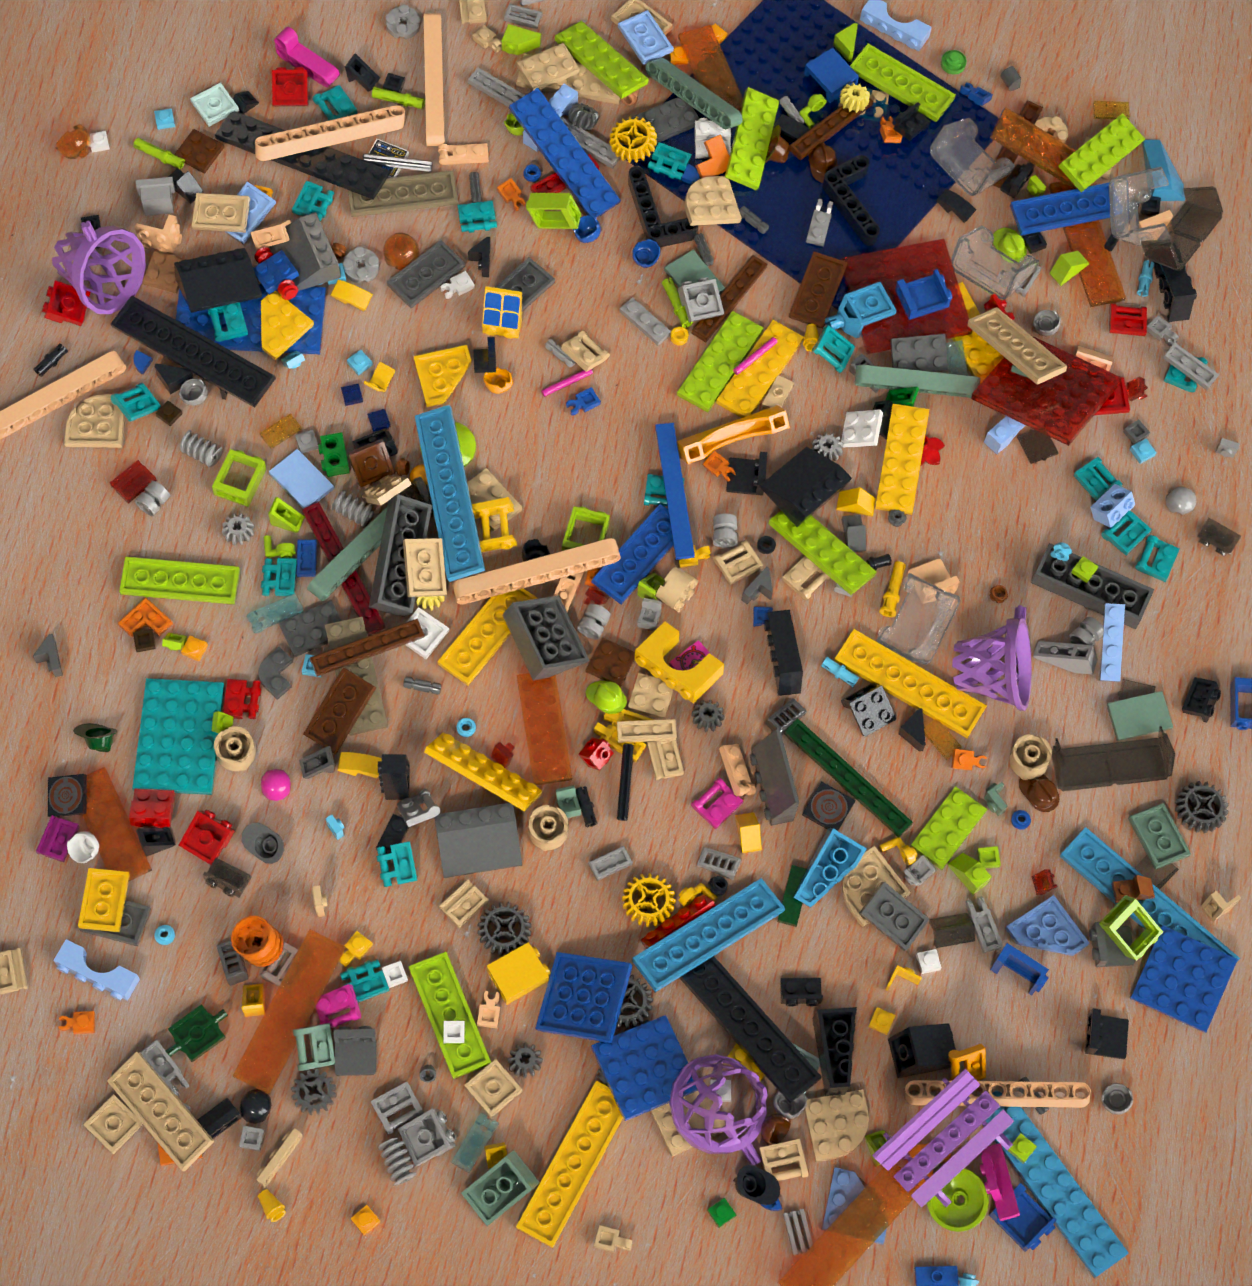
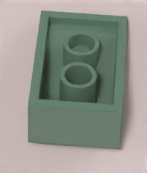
M513 1150L461 1194L486 1226H488L540 1182L515 1150Z

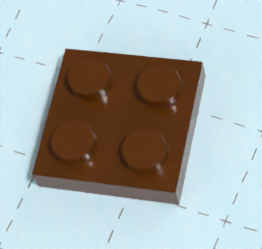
M193 129L174 155L183 158L185 164L205 174L224 149V144Z
M383 439L348 452L360 488L376 482L387 475L395 474Z
M602 637L586 668V672L604 681L614 682L621 688L635 660V652Z

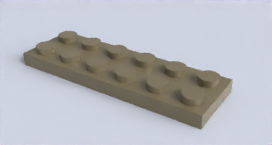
M453 171L387 178L374 200L348 190L351 217L458 204Z
M363 617L325 625L330 650L367 637ZM372 657L345 666L344 668L377 687L349 735L352 736L387 728L388 724ZM343 667L335 670L336 678L340 674Z

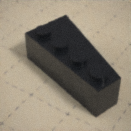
M790 610L767 612V620H764V630L768 631L767 645L771 649L770 659L773 662V674L776 680L778 696L801 694L803 669Z
M382 754V761H378L381 793H385L386 800L409 798L410 762L407 755Z

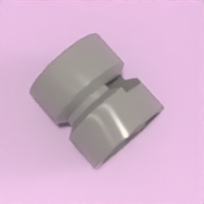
M151 481L145 488V493L142 492L136 498L135 503L143 512L154 516L160 509V504L164 505L170 498V493L158 482Z
M719 514L713 517V544L721 548L737 545V532H735L737 530V517L732 514Z
M589 604L584 613L585 617L581 619L577 629L584 636L598 640L604 630L603 626L607 624L611 614L600 605Z
M1086 617L1079 627L1070 634L1069 639L1072 644L1094 646L1095 641H1099L1103 636V626L1093 617Z

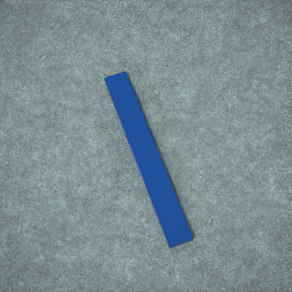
M674 423L655 424L675 560L694 558L695 554Z

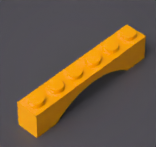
M776 405L678 440L677 446L680 458L687 464L706 458L715 450L732 442L758 435L773 434L790 427L786 411Z

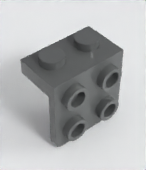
M1099 922L1093 924L1089 929V938L1093 945L1092 958L1095 960L1096 967L1130 966L1135 963L1134 959L1123 954L1099 925ZM1120 926L1116 932L1130 946L1133 943L1131 928L1129 926Z
M343 1026L339 1027V1030H334L335 1074L337 1076L374 1075L376 1073V1030L372 1029L371 1026H361L359 1029Z

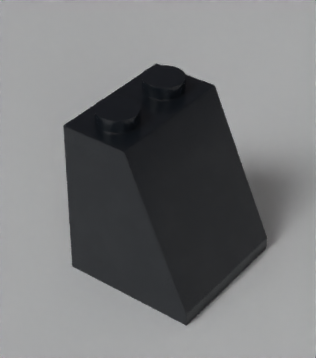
M949 1023L912 1026L888 1038L897 1078L951 1067L949 1052L956 1050Z

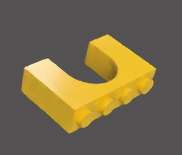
M665 621L635 649V661L640 667L650 671L655 678L665 682L670 689L680 693L685 700H689L694 704L723 675L724 663L709 653L694 668L681 671L668 666L663 658L679 643L680 632Z

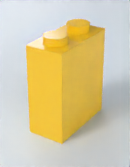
M529 942L486 966L489 976L506 1005L549 981L550 971L547 965L540 962V954L535 946L531 947Z

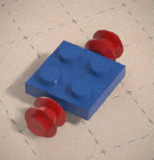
M267 247L258 249L254 258L259 265L253 269L264 289L269 295L278 289L279 294L285 300L294 298L298 293V288L292 280L298 277L299 273L285 253L281 250L273 254Z

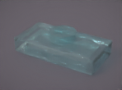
M962 340L946 343L949 374L968 376Z

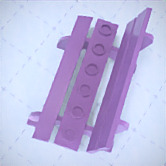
M966 1069L951 1082L946 1078L942 1079L946 1087L895 1135L891 1137L885 1132L883 1136L887 1142L872 1155L887 1170H890L901 1158L909 1161L894 1175V1178L907 1192L912 1190L923 1178L926 1180L911 1195L921 1207L934 1196L945 1207L952 1203L941 1189L995 1139L1006 1150L1013 1146L1003 1132L1014 1120L1004 1110L989 1123L986 1122L1001 1107L987 1091H984L972 1104L968 1102L971 1099L969 1095L980 1084ZM963 1102L967 1108L912 1158L908 1152ZM981 1124L985 1126L929 1178L928 1174Z

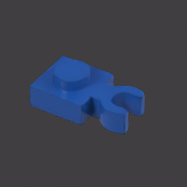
M967 82L965 86H961L959 91L963 95H968V99L981 106L991 101L993 95L980 87L974 88L972 84Z
M591 387L576 394V400L567 401L566 407H575L571 410V415L573 416L580 409L585 413L599 406L601 401Z

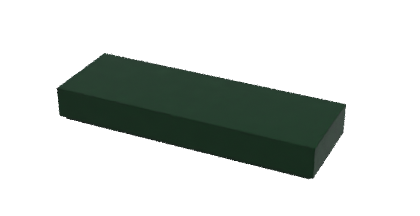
M795 865L791 866L782 901L785 911L779 914L777 922L797 927L803 903L793 897L807 870L806 868Z

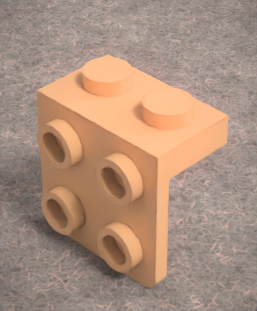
M168 215L163 229L138 223L134 227L137 238L143 247L147 249L154 248L163 253L169 252L174 254L177 245L182 240V234H180L179 230L180 226L177 223L176 216Z
M941 559L912 568L907 573L922 604L933 602L940 597L955 593L960 583L957 576L950 577Z

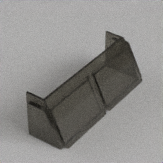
M1213 186L1183 188L1186 203L1156 240L1140 241L1144 255L1149 260L1181 271L1201 246L1200 242H1204L1222 219L1223 209L1217 190Z
M1159 726L1158 738L1061 749L1058 738H1055V746L1052 749V762L1057 786L1062 791L1112 786L1115 783L1117 785L1167 780L1169 776H1172L1175 760V751L1167 733H1164L1161 726Z

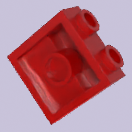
M278 67L276 70H272V106H308V71L304 70L303 67H295L294 70Z
M55 280L53 286H49L46 296L49 297V300L44 302L42 312L45 313L44 318L61 324L63 321L82 326L87 307L84 306L73 286ZM86 290V296L90 297L91 292Z
M134 789L129 813L130 825L136 827H171L175 798L174 790Z
M206 809L205 811H197L178 846L208 864L214 865L221 851L227 847L236 830L231 828L232 823L224 819L221 821L215 818L216 814Z

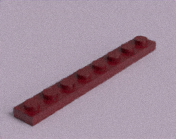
M317 502L302 509V513L330 563L344 548L320 503ZM355 570L341 586L357 616L363 617L366 633L370 636L386 627L377 609L369 607L370 596Z

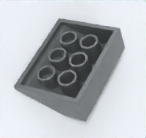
M316 212L299 217L285 227L290 239L289 241L269 246L273 254L282 250L298 271L299 276L292 280L297 286L298 291L341 278L338 261Z
M559 595L514 602L503 613L506 624L532 680L549 678L590 661Z
M776 729L755 745L752 754H750L751 765H755L756 768L754 773L757 784L760 783L761 790H759L761 802H765L766 806L764 809L765 818L770 821L771 826L794 821L799 805L780 729Z
M511 803L442 813L434 817L444 878L522 866L514 807Z

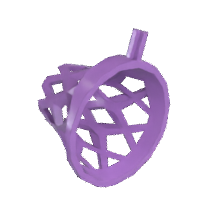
M90 221L82 222L81 229L83 233L68 232L65 234L67 239L57 241L54 248L59 256L52 258V264L58 270L57 273L75 288L84 306L97 314H112L121 310L131 296L135 297L140 288L146 268L145 250L136 235L128 230L116 226L101 227L94 230ZM116 240L128 243L130 247L119 252L111 244ZM70 245L72 250L65 253L62 247ZM95 248H106L113 253L101 256ZM130 253H132V262L126 257ZM122 259L132 267L131 274L117 275L112 264ZM60 262L63 263V266H64L65 270H64V269L62 268V266L59 264ZM101 265L108 275H94L89 266ZM129 279L123 288L121 280ZM83 280L90 282L92 290L83 284ZM114 282L120 294L113 296L103 293L102 283ZM86 290L96 294L98 304L86 296ZM104 297H105V298L112 299V300H110V301L104 303Z
M1018 605V607H1015L1014 619H1007L1005 626L978 637L957 641L954 644V651L961 654L952 659V667L962 671L961 674L953 677L954 684L958 685L957 690L978 693L1014 705L1020 711H1025L1028 707L1031 693V647L1026 624V607ZM1004 655H1005V664H1004L1001 660H999V659L1002 658ZM968 658L972 659L964 664L961 663ZM1017 664H1018V672H1019V674H1017V672H1016V665H1017ZM1005 674V679H1002L1000 681L997 680L1000 676ZM994 693H999L1000 695H1002V696L1005 697V698L999 697V696L995 695Z
M717 1054L698 1057L685 1065L672 1084L669 1103L673 1123L681 1136L692 1147L708 1154H728L741 1150L750 1165L754 1166L762 1160L751 1144L761 1132V1127L767 1114V1090L759 1081V1076L734 1058ZM700 1067H714L711 1074L700 1078L696 1072ZM742 1073L747 1077L755 1092L756 1114L752 1118L734 1122L733 1115L728 1112L719 1111L723 1102L722 1097L715 1091L724 1085L726 1081L724 1076ZM692 1075L693 1081L686 1084ZM709 1077L717 1079L710 1086H707L703 1079ZM696 1085L699 1095L693 1103H690L683 1098V1092ZM706 1097L714 1101L710 1110L699 1107ZM683 1105L689 1109L686 1116L684 1114ZM693 1112L705 1118L704 1129L691 1128L688 1124ZM715 1119L726 1120L724 1127L713 1129ZM744 1126L739 1132L736 1133L735 1129ZM750 1127L748 1132L739 1139L738 1136ZM724 1132L729 1138L718 1143L711 1140V1133ZM697 1133H704V1134H705V1137H704V1136H701V1135H699V1134H697Z

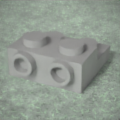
M706 277L699 279L697 283L687 281L678 288L681 304L685 306L689 322L724 314L716 279L709 280Z
M432 1108L398 1128L415 1166H420L433 1157L440 1156L456 1147L454 1143L456 1136L451 1129L448 1130L445 1124L448 1121L447 1117L439 1109Z

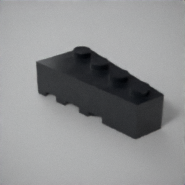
M1175 244L1154 246L1151 261L1155 264L1153 268L1156 279H1159L1160 293H1164V308L1169 309V315H1167L1168 322L1189 320L1194 299L1197 298V292L1192 287L1191 277L1187 275L1185 263H1182L1181 253L1177 251Z
M857 1007L820 1009L816 1011L812 1018L825 1096L845 1095L850 1088Z

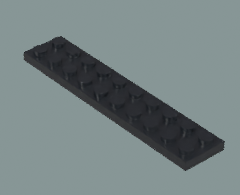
M234 111L227 116L217 130L215 138L255 154V140L258 137L286 130ZM328 146L271 159L274 162L373 200L390 175L388 169Z
M134 296L129 298L111 322L113 328L254 408L276 379L268 371Z
M714 956L679 977L789 1103L793 1102L821 1080L822 1076Z

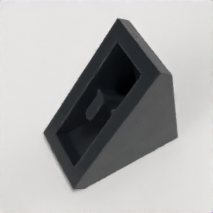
M155 363L156 374L170 395L178 391L186 380L194 379L193 373L188 369Z
M918 708L901 726L898 733L919 752L923 751L926 745L922 708Z
M169 827L138 828L136 830L146 857L175 846Z

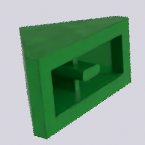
M916 386L889 390L886 400H890L893 404L913 407L919 388Z

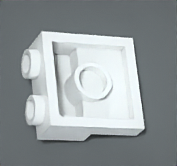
M700 118L698 121H695V158H710L704 142L720 134L730 156L731 128L725 130L707 118Z

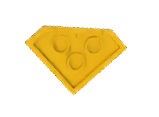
M274 291L261 300L262 350L276 361L314 325V322L288 300L283 299L281 294Z
M467 345L413 356L426 407L444 404L472 364Z

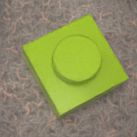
M1034 175L1030 177L1027 189L1031 195L1038 197L1044 195L1046 186Z
M1083 556L1071 573L1087 583L1099 566Z
M168 632L163 638L162 646L168 647V649L173 651L181 650L187 641V636Z
M220 711L214 712L211 731L219 734L221 731L232 727L234 717Z
M998 846L977 849L978 860L985 869L999 868L1001 866Z
M1020 1133L1012 1143L1013 1146L1007 1151L1024 1164L1037 1146Z

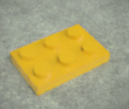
M88 868L78 922L79 928L120 932L130 876L129 872Z

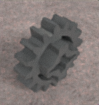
M309 1069L307 1071L308 1075L305 1076L300 1073L301 1080H294L297 1087H291V1090L296 1094H293L291 1097L292 1100H297L295 1102L296 1107L302 1106V1113L308 1110L309 1115H312L313 1111L320 1115V1109L323 1108L325 1111H328L327 1104H334L331 1097L337 1096L332 1091L336 1089V1085L331 1084L333 1081L332 1077L326 1079L327 1073L325 1071L320 1075L318 1069L315 1070L314 1074ZM324 1084H326L328 1088L327 1094H325V1092L322 1091ZM315 1089H317L318 1094H315V1093H314V1094L311 1096V1093H310L309 1090L314 1091ZM301 1090L306 1094L304 1100L300 1097Z

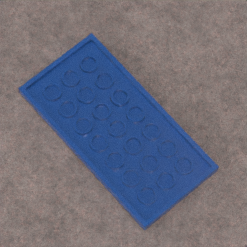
M259 284L262 294L261 298L240 302L248 331L247 336L217 342L214 337L215 330L212 318L208 314V310L191 313L180 288L176 320L228 350L264 352L261 341V300L268 293L262 284ZM310 287L300 290L294 298L288 300L313 320L314 325L284 353L298 351L302 354L320 355L326 287ZM218 314L222 331H228L224 314Z

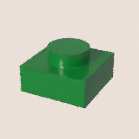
M725 1198L707 1210L718 1228L737 1216Z

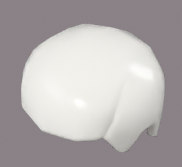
M82 831L75 834L67 842V850L71 859L77 863H87L98 854L99 842L90 832Z

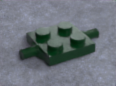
M201 1004L168 1028V1031L174 1037L175 1044L165 1050L166 1053L171 1057L178 1051H181L187 1055L191 1062H194L223 1041L226 1037L220 1030L218 1022L228 1016L225 1010L222 1009L213 1016Z

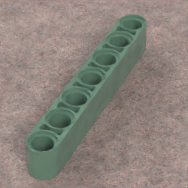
M659 58L646 64V72L651 78L723 129H730L742 123V114L736 108L665 58Z
M857 365L855 385L890 390L917 386L919 393L978 398L980 378L957 374Z
M387 507L309 583L308 591L321 601H324L380 546Z

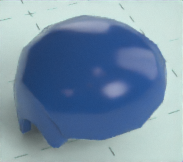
M587 215L580 218L578 229H573L580 242L590 243L599 237L601 226L595 216Z
M651 239L638 242L632 251L634 262L644 268L655 265L660 257V247L657 242Z

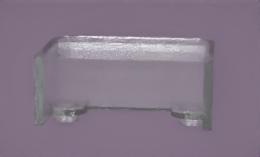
M1162 167L1117 176L1110 181L1111 233L1115 239L1139 247L1172 242V238L1164 223L1139 228L1138 204L1144 203L1151 198V189L1169 185Z

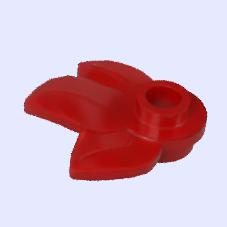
M925 435L920 466L924 462L930 465L940 464L941 458L938 451L945 447V444L936 437L928 438Z

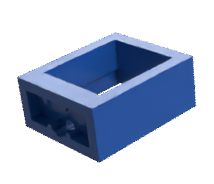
M1235 677L1230 684L1231 727H1237L1239 730L1252 729V719L1238 718V692L1252 693V679Z

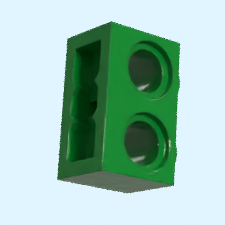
M342 432L320 436L321 443H318L319 454L324 456V460H321L322 470L327 472V477L349 474ZM331 445H334V446H335L334 448H331V449H330V448H327L328 446H331ZM338 462V464L332 465L331 463Z

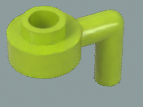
M822 94L811 96L808 106L799 112V115L804 119L809 129L813 128L815 124L808 113L818 111L826 104Z
M266 535L263 537L265 556L267 558L276 556L292 558L296 554L294 544L282 543L277 545L276 549H272L271 536Z

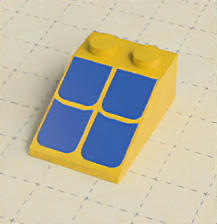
M486 286L482 321L483 333L490 336H504L509 339L519 338L522 323V292Z

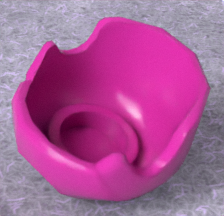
M273 769L264 773L261 779V790L267 799L273 801L282 800L290 793V778L284 770Z

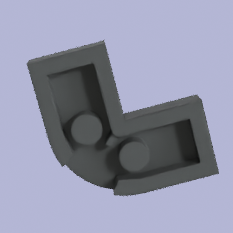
M280 647L262 661L258 671L261 684L277 700L292 688L291 684L280 673L292 664L293 660Z

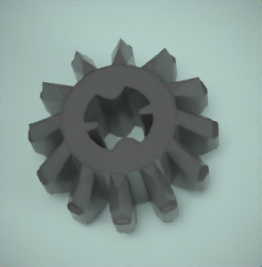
M575 103L568 113L569 122L583 130H591L598 122V112L593 107L583 103Z
M711 699L708 700V703L701 700L700 705L696 704L694 706L695 710L691 714L694 717L693 724H698V730L704 727L705 733L708 732V728L714 732L716 726L721 727V721L725 717L722 714L724 709L718 708V702L711 704Z
M525 1042L522 1049L517 1044V1052L510 1050L512 1057L508 1058V1063L512 1065L509 1069L511 1071L516 1070L515 1076H519L521 1072L523 1073V1078H527L528 1072L532 1077L535 1076L534 1070L540 1071L541 1067L538 1064L543 1062V1059L538 1057L541 1051H534L535 1045L533 1044L530 1048H527V1043ZM522 1057L529 1058V1063H521Z

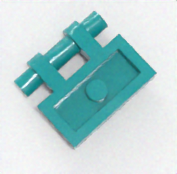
M659 142L652 156V159L656 160L657 163L650 161L648 168L653 169L655 173L666 174L671 179L681 180L683 173L677 170L685 171L692 154ZM663 163H664V164H666V165L671 166L672 168L670 169V168L665 167V166H662V165H663Z
M306 181L292 207V213L306 216L316 212L321 222L322 218H325L328 206L333 202L334 192L328 190L324 194L322 193L323 186ZM318 200L322 201L320 207L315 206Z
M493 200L457 205L460 224L467 223L461 225L462 232L469 231V233H474L475 230L485 229V231H489L491 228H497V221H489L495 220Z
M278 558L277 565H272V559H265V563L262 566V573H264L263 581H261L263 596H269L271 589H275V596H295L297 559ZM276 573V581L271 580V574Z
M410 841L390 845L392 853L386 854L384 846L377 848L378 856L376 858L377 862L380 863V879H383L384 887L392 886L391 878L393 877L397 878L398 885L418 881ZM393 859L395 871L389 872L387 860Z
M378 959L371 962L370 960L365 961L363 965L355 968L349 967L347 971L340 973L342 981L350 978L351 982L347 984L353 985L358 1003L390 991L383 971L374 973L373 969L381 967ZM365 972L368 973L369 976L357 980V975Z

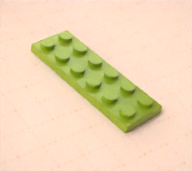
M583 21L555 35V41L558 44L564 43L570 54L621 99L648 84L649 79Z
M870 44L865 46L850 65L860 78L904 104L913 106L919 102L921 105L918 112L935 122L939 120L956 96V94Z
M749 87L745 90L740 111L743 119L742 123L736 128L725 173L726 178L754 190L759 188L779 100Z
M1122 113L1060 163L1058 167L1082 193L1139 146L1145 138Z
M732 311L677 391V396L709 412L735 374L733 369L744 361L764 328Z
M782 511L769 520L768 524L850 595L875 577L876 570L812 515L798 527Z
M125 557L119 592L120 595L235 605L240 567Z
M447 952L408 966L452 1078L455 1079L488 1066L491 1063ZM444 1021L465 1022L464 1043H444Z

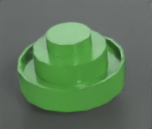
M957 50L945 52L941 59L942 69L952 75L963 72L967 63L965 55Z

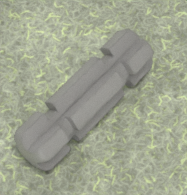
M788 96L781 98L780 104L785 108L788 116L804 124V119L799 115V112L793 103L790 102Z
M549 339L546 342L545 347L549 351H553V354L561 361H565L566 365L573 367L576 364L574 360L561 350L559 344L556 345L553 339Z

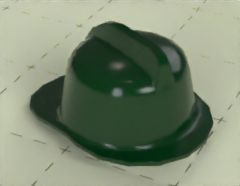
M87 723L76 726L73 732L85 739L89 749L109 752L113 744V735L117 730L99 724Z

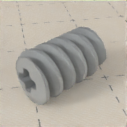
M188 430L181 441V452L187 453L189 457L199 460L208 467L214 466L222 455V447L217 450V444L211 446L210 440L205 442L204 437L198 439L199 435L197 433L192 436V431Z
M343 490L334 500L331 510H335L338 514L342 513L343 517L348 516L349 520H354L356 524L361 523L362 527H366L374 515V511H371L372 505L369 504L365 507L366 501L358 504V497L352 500L353 494L345 497L346 491Z
M392 1138L378 1146V1149L383 1151L381 1157L387 1158L384 1164L389 1166L387 1172L392 1174L390 1180L395 1182L393 1186L405 1183L417 1175L416 1172H409L414 1166L413 1164H406L411 1158L403 1157L408 1150L400 1149L405 1143L404 1141H397L398 1138Z

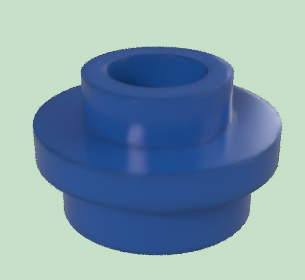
M531 164L524 169L523 176L527 181L535 182L540 179L541 170L538 166Z
M1018 810L1013 813L1011 823L1015 828L1023 830L1029 827L1031 817L1026 811ZM1018 817H1023L1025 821L1020 822Z

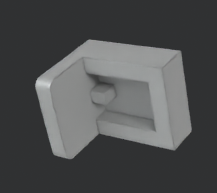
M643 598L637 627L656 630L661 616V601Z
M922 855L915 863L904 870L906 874L905 879L911 885L920 886L937 869L925 855Z

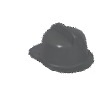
M251 823L244 828L242 832L244 847L264 863L273 864L278 862L284 852L282 837L261 823Z

